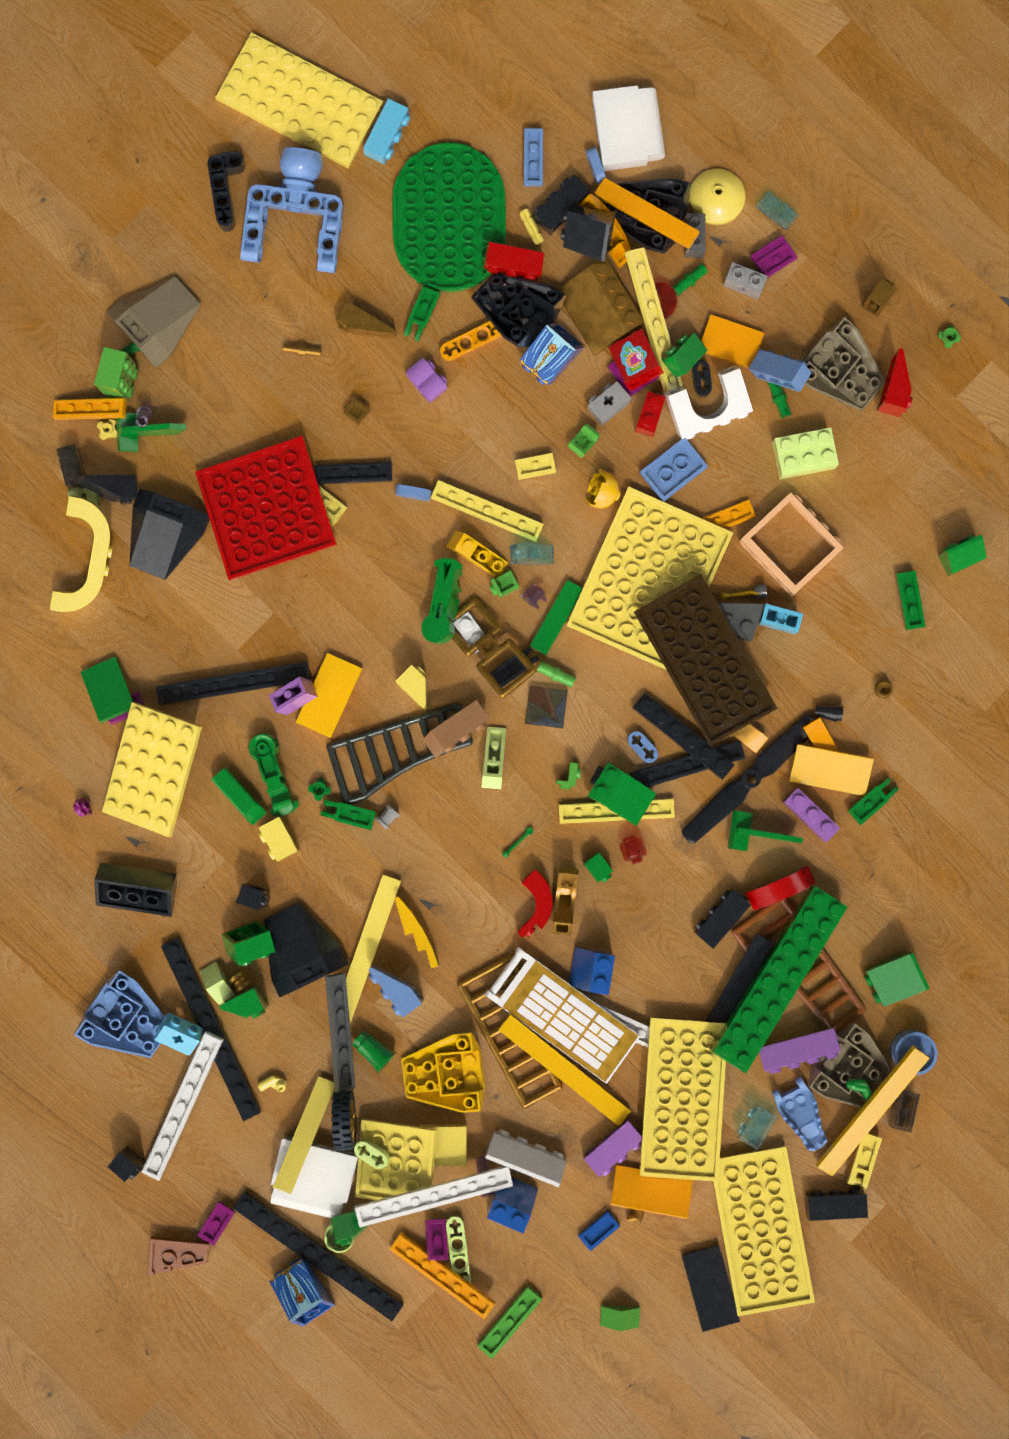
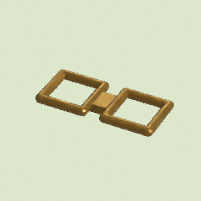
M474 597L457 611L454 622L475 607L492 629L470 647L466 645L456 631L452 640L466 656H471L477 650L480 651L485 658L476 664V669L501 698H505L537 672V668L512 639L509 638L501 645L498 644L493 637L502 630V627L478 598ZM510 648L527 670L503 689L486 669V666Z

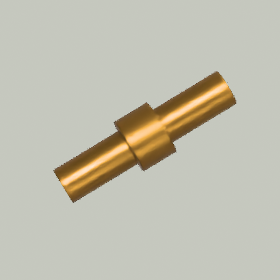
M283 345V352L296 353L298 356L306 357V355L321 357L322 349L309 348L307 345Z

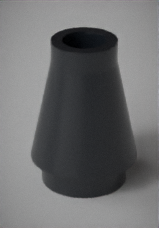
M839 704L816 705L815 716L837 723V721H842L844 706H839Z

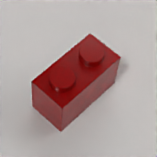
M647 392L635 430L636 433L653 438L666 399L665 396Z

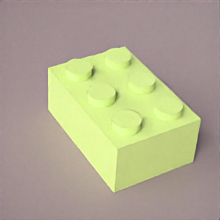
M831 428L775 438L772 442L779 480L836 469L839 465Z

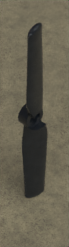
M808 714L805 715L759 754L752 768L744 771L741 779L727 784L682 829L683 837L692 844L696 843L741 805L751 788L758 786L762 778L774 774L796 751L797 743L803 744L808 739L802 726L811 722L814 718ZM747 774L750 776L755 775V783H748L746 781L748 779Z

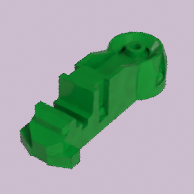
M445 557L434 562V566L438 570L430 612L421 625L423 637L437 645L449 642L455 634L454 619L460 601L457 598L458 592L462 591L458 587L457 580L463 574V565L455 559Z
M257 733L249 740L248 749L251 758L257 761L262 780L267 785L268 789H266V792L271 798L273 809H270L271 815L284 816L293 813L299 807L298 800H292L278 759L280 751L279 742L270 733Z

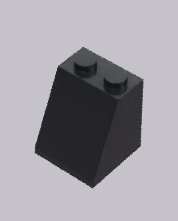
M571 204L568 211L565 210L563 222H566V228L562 229L561 240H564L563 247L605 262L611 247L616 212Z

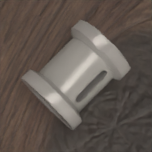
M387 805L384 812L380 816H376L375 819L387 830L394 819L399 818L400 815L390 805Z

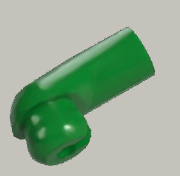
M859 1078L847 1080V1088L861 1092L865 1100H868L873 1095L866 1080Z

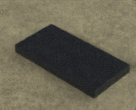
M719 1244L681 1254L702 1332L740 1322Z

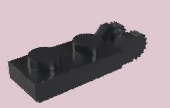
M528 647L522 652L527 656L531 653L532 648ZM514 655L493 670L491 675L503 688L523 674L527 668ZM537 656L530 659L533 664L539 660Z

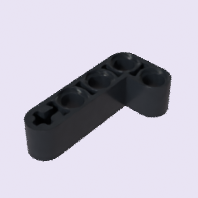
M236 151L214 154L207 161L216 220L220 229L225 232L232 231L236 226L228 176L241 174L245 170L243 157ZM235 160L240 161L236 166L231 165ZM216 163L222 164L218 169L213 168ZM218 182H224L222 187H216ZM221 200H227L225 205H219ZM223 214H226L228 217L227 223H224L225 218Z

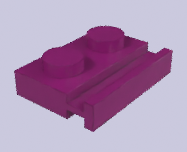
M782 235L752 254L750 258L754 261L759 272L768 276V279L796 261L798 257Z

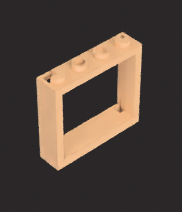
M792 493L786 496L739 541L791 597L844 548L842 541L837 536L833 537L828 532V526L823 522L820 523L815 518L816 514L810 508L806 509L802 505V499ZM788 503L834 548L796 585L751 539Z

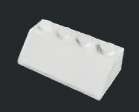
M494 1130L486 1150V1159L554 1186H560L567 1163L564 1154L558 1151H553V1153L546 1151L545 1146L535 1143V1146L531 1145L527 1139L517 1136V1139L509 1136L510 1133L505 1130Z

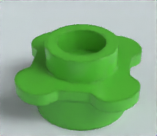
M948 326L944 332L941 331L938 334V338L944 342L946 348H951L952 344L961 340V336L954 326Z

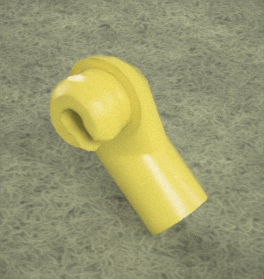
M271 1075L257 1083L261 1092L269 1087L277 1089L278 1092H283L286 1089V1081L275 1075Z

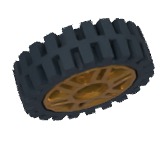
M352 1091L333 1093L331 1122L335 1150H354L356 1108Z

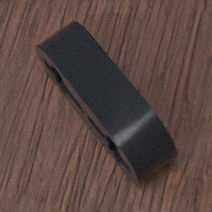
M699 360L692 368L695 394L704 398L710 395L712 390L709 364L704 360ZM699 365L706 369L703 372V377H700V372L696 371ZM701 381H704V386L708 387L705 393L698 389L701 386Z

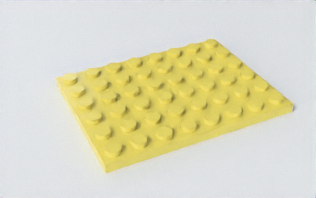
M628 487L567 623V627L666 670L634 611L701 573L710 587L733 532Z

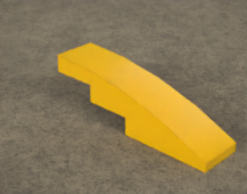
M400 896L395 897L405 935L413 933L418 952L426 950L431 968L439 966L435 951L423 926Z

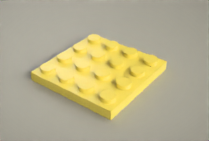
M362 1119L360 1141L369 1140L387 1151L390 1155V1163L382 1169H376L358 1158L355 1197L376 1201L432 1186L437 1129ZM365 1145L361 1147L363 1153L368 1152ZM383 1156L377 1157L379 1159V1163L384 1162L382 1160Z

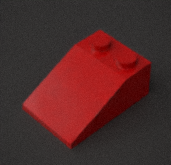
M899 348L892 357L877 410L900 417L903 412L906 413L907 408L911 407L913 397H910L912 389L903 348Z

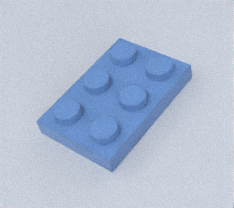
M683 438L640 471L639 474L659 499L665 502L707 469L708 466L687 439Z

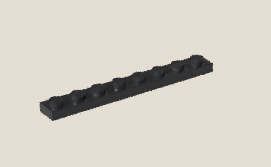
M308 662L160 685L156 686L159 705L284 686L298 677L311 680Z

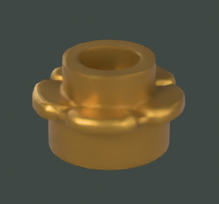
M887 680L877 682L874 686L875 694L879 698H889L893 692V686Z

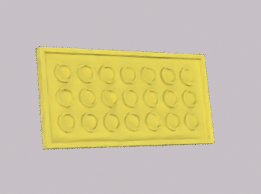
M252 32L216 95L217 101L322 154L349 169L384 105L382 100Z
M650 1017L640 1176L718 1182L726 1061L709 1050L726 1023Z
M786 1146L720 1157L718 1182L713 1181L737 1315L742 1316L814 1303L815 1300Z

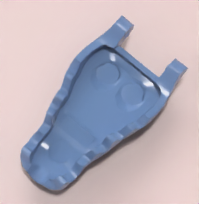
M802 1077L795 1079L798 1086L781 1095L777 1089L772 1091V1094L783 1120L801 1138L809 1151H816L826 1144L827 1139L821 1127L817 1102Z

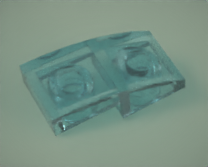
M770 191L766 192L755 206L765 216L785 230L799 216L787 203H782Z

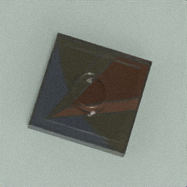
M530 686L525 724L563 729L568 690Z

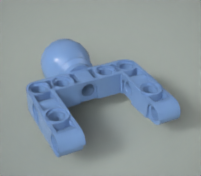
M283 148L280 156V169L285 176L282 180L283 184L279 187L258 184L253 185L249 189L241 246V260L261 262L269 208L323 216L322 230L319 232L316 271L336 272L344 205L338 196L317 193L314 189L315 185L313 182L319 177L323 168L322 154L303 148ZM263 192V198L255 200V194ZM275 195H282V200L280 202H273V198ZM313 200H319L320 204L318 207L312 208L310 206ZM337 202L339 204L338 208L334 211L330 210V204ZM252 230H258L256 238H250ZM327 240H332L334 243L330 249L324 248Z

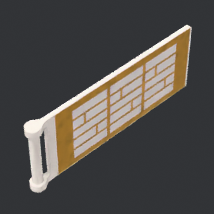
M517 947L515 950L516 954L490 990L487 989L484 995L596 1077L607 1083L640 1036L521 948ZM521 958L527 960L500 998L497 997L496 993Z

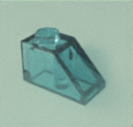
M530 542L510 545L511 564H554L553 545Z

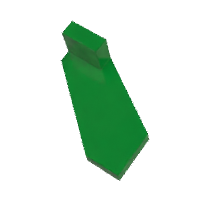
M126 413V418H116L118 452L136 453L138 452V437L177 435L186 430V424L165 423L137 426V414Z
M733 810L728 849L747 852L749 836L803 843V838L751 830L753 813Z

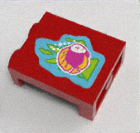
M642 329L632 332L630 336L618 340L608 347L624 383L630 391L664 374Z

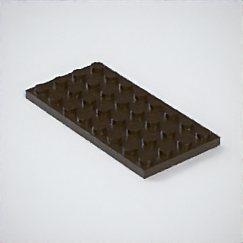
M702 573L634 611L709 746L778 709Z

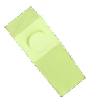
M487 727L482 788L501 789L506 728Z

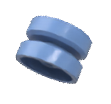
M911 1029L901 1031L894 1037L890 1045V1055L894 1064L897 1065L908 1050L914 1046L929 1057L916 1075L925 1074L930 1071L937 1061L938 1051L936 1044L929 1036L920 1031Z

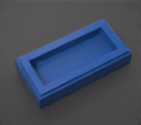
M607 1210L579 1233L578 1237L592 1251L616 1231L620 1224Z

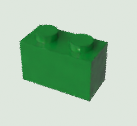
M695 333L680 336L677 339L678 343L670 347L666 351L667 355L662 359L675 378L687 374L708 351Z

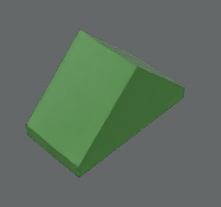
M601 1305L600 1326L617 1331L639 1327L640 1307Z

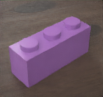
M795 788L782 801L823 842H828L840 829L799 788Z
M626 1119L587 1152L583 1158L598 1177L601 1175L606 1176L613 1170L612 1166L616 1162L621 1163L628 1157L627 1153L631 1149L635 1151L641 1146L642 1135Z

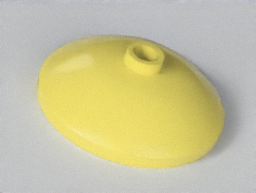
M720 168L706 170L699 174L691 184L689 194L690 207L694 214H705V223L712 225L726 224L734 220L743 209L745 203L744 186L741 180L728 170ZM720 190L722 194L717 195L715 191Z

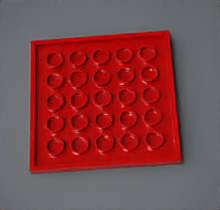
M303 436L195 472L229 581L338 545Z

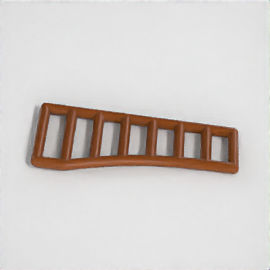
M787 898L763 907L732 930V935L744 951L747 950L751 941L747 942L741 933L782 904L788 914L759 935L767 939L789 922L796 910ZM822 949L819 954L822 961L809 970L801 985L826 967L833 977L809 995L801 987L798 988L796 994L825 1030L834 1028L837 1032L864 1013L866 1007L825 950ZM839 983L845 992L819 1010L813 1001ZM850 999L856 1009L831 1026L825 1016Z

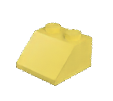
M411 665L395 682L420 707L426 710V673L418 665L416 667Z

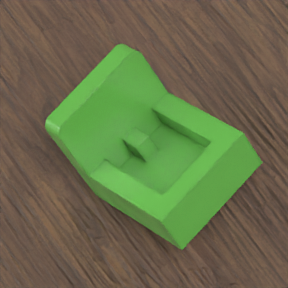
M586 423L581 431L570 441L568 447L583 458L595 445L600 434Z
M511 570L495 579H491V585H489L493 595H498L499 599L520 588Z
M570 762L568 781L556 780V784L560 785V789L571 790V786H576V779H580L581 768L578 767V763Z

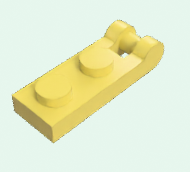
M868 1133L860 1142L846 1184L851 1186L858 1185L861 1189H867L882 1141L881 1137ZM858 1172L863 1173L862 1179L856 1177Z

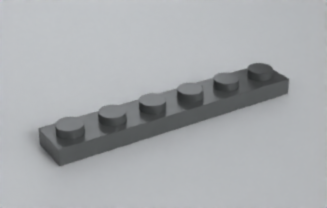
M338 973L325 976L336 1092L355 1088L346 974Z

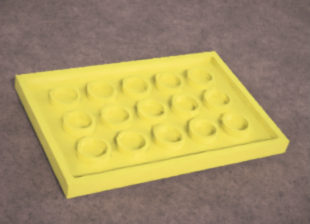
M132 702L102 812L161 835L171 837L202 726Z

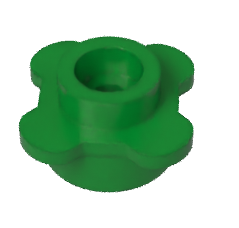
M318 778L316 783L308 786V791L312 792L316 801H321L323 796L331 793V788L325 785L324 779Z

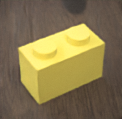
M277 817L259 827L261 831L258 833L263 843L266 842L270 849L267 851L272 860L276 859L279 862L299 851L282 817Z

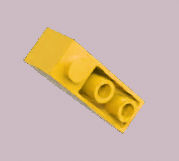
M455 531L446 546L496 578L501 576L508 564L507 561L463 532Z

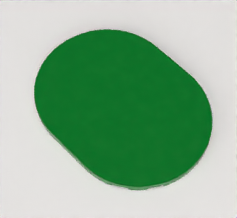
M446 142L433 144L425 147L424 150L411 156L406 161L396 177L392 196L393 243L401 266L417 283L435 291L460 292L479 285L492 274L487 272V269H483L487 244L493 242L506 245L505 188L500 173L487 156L468 145Z

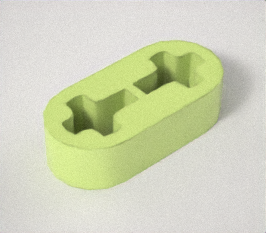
M362 1140L355 1145L356 1156L372 1167L382 1169L390 1163L389 1153L373 1142ZM364 1145L366 1146V1150L368 1151L366 1153L362 1152L363 1149L361 1147ZM383 1156L382 1160L384 1162L379 1163V1159L377 1157Z

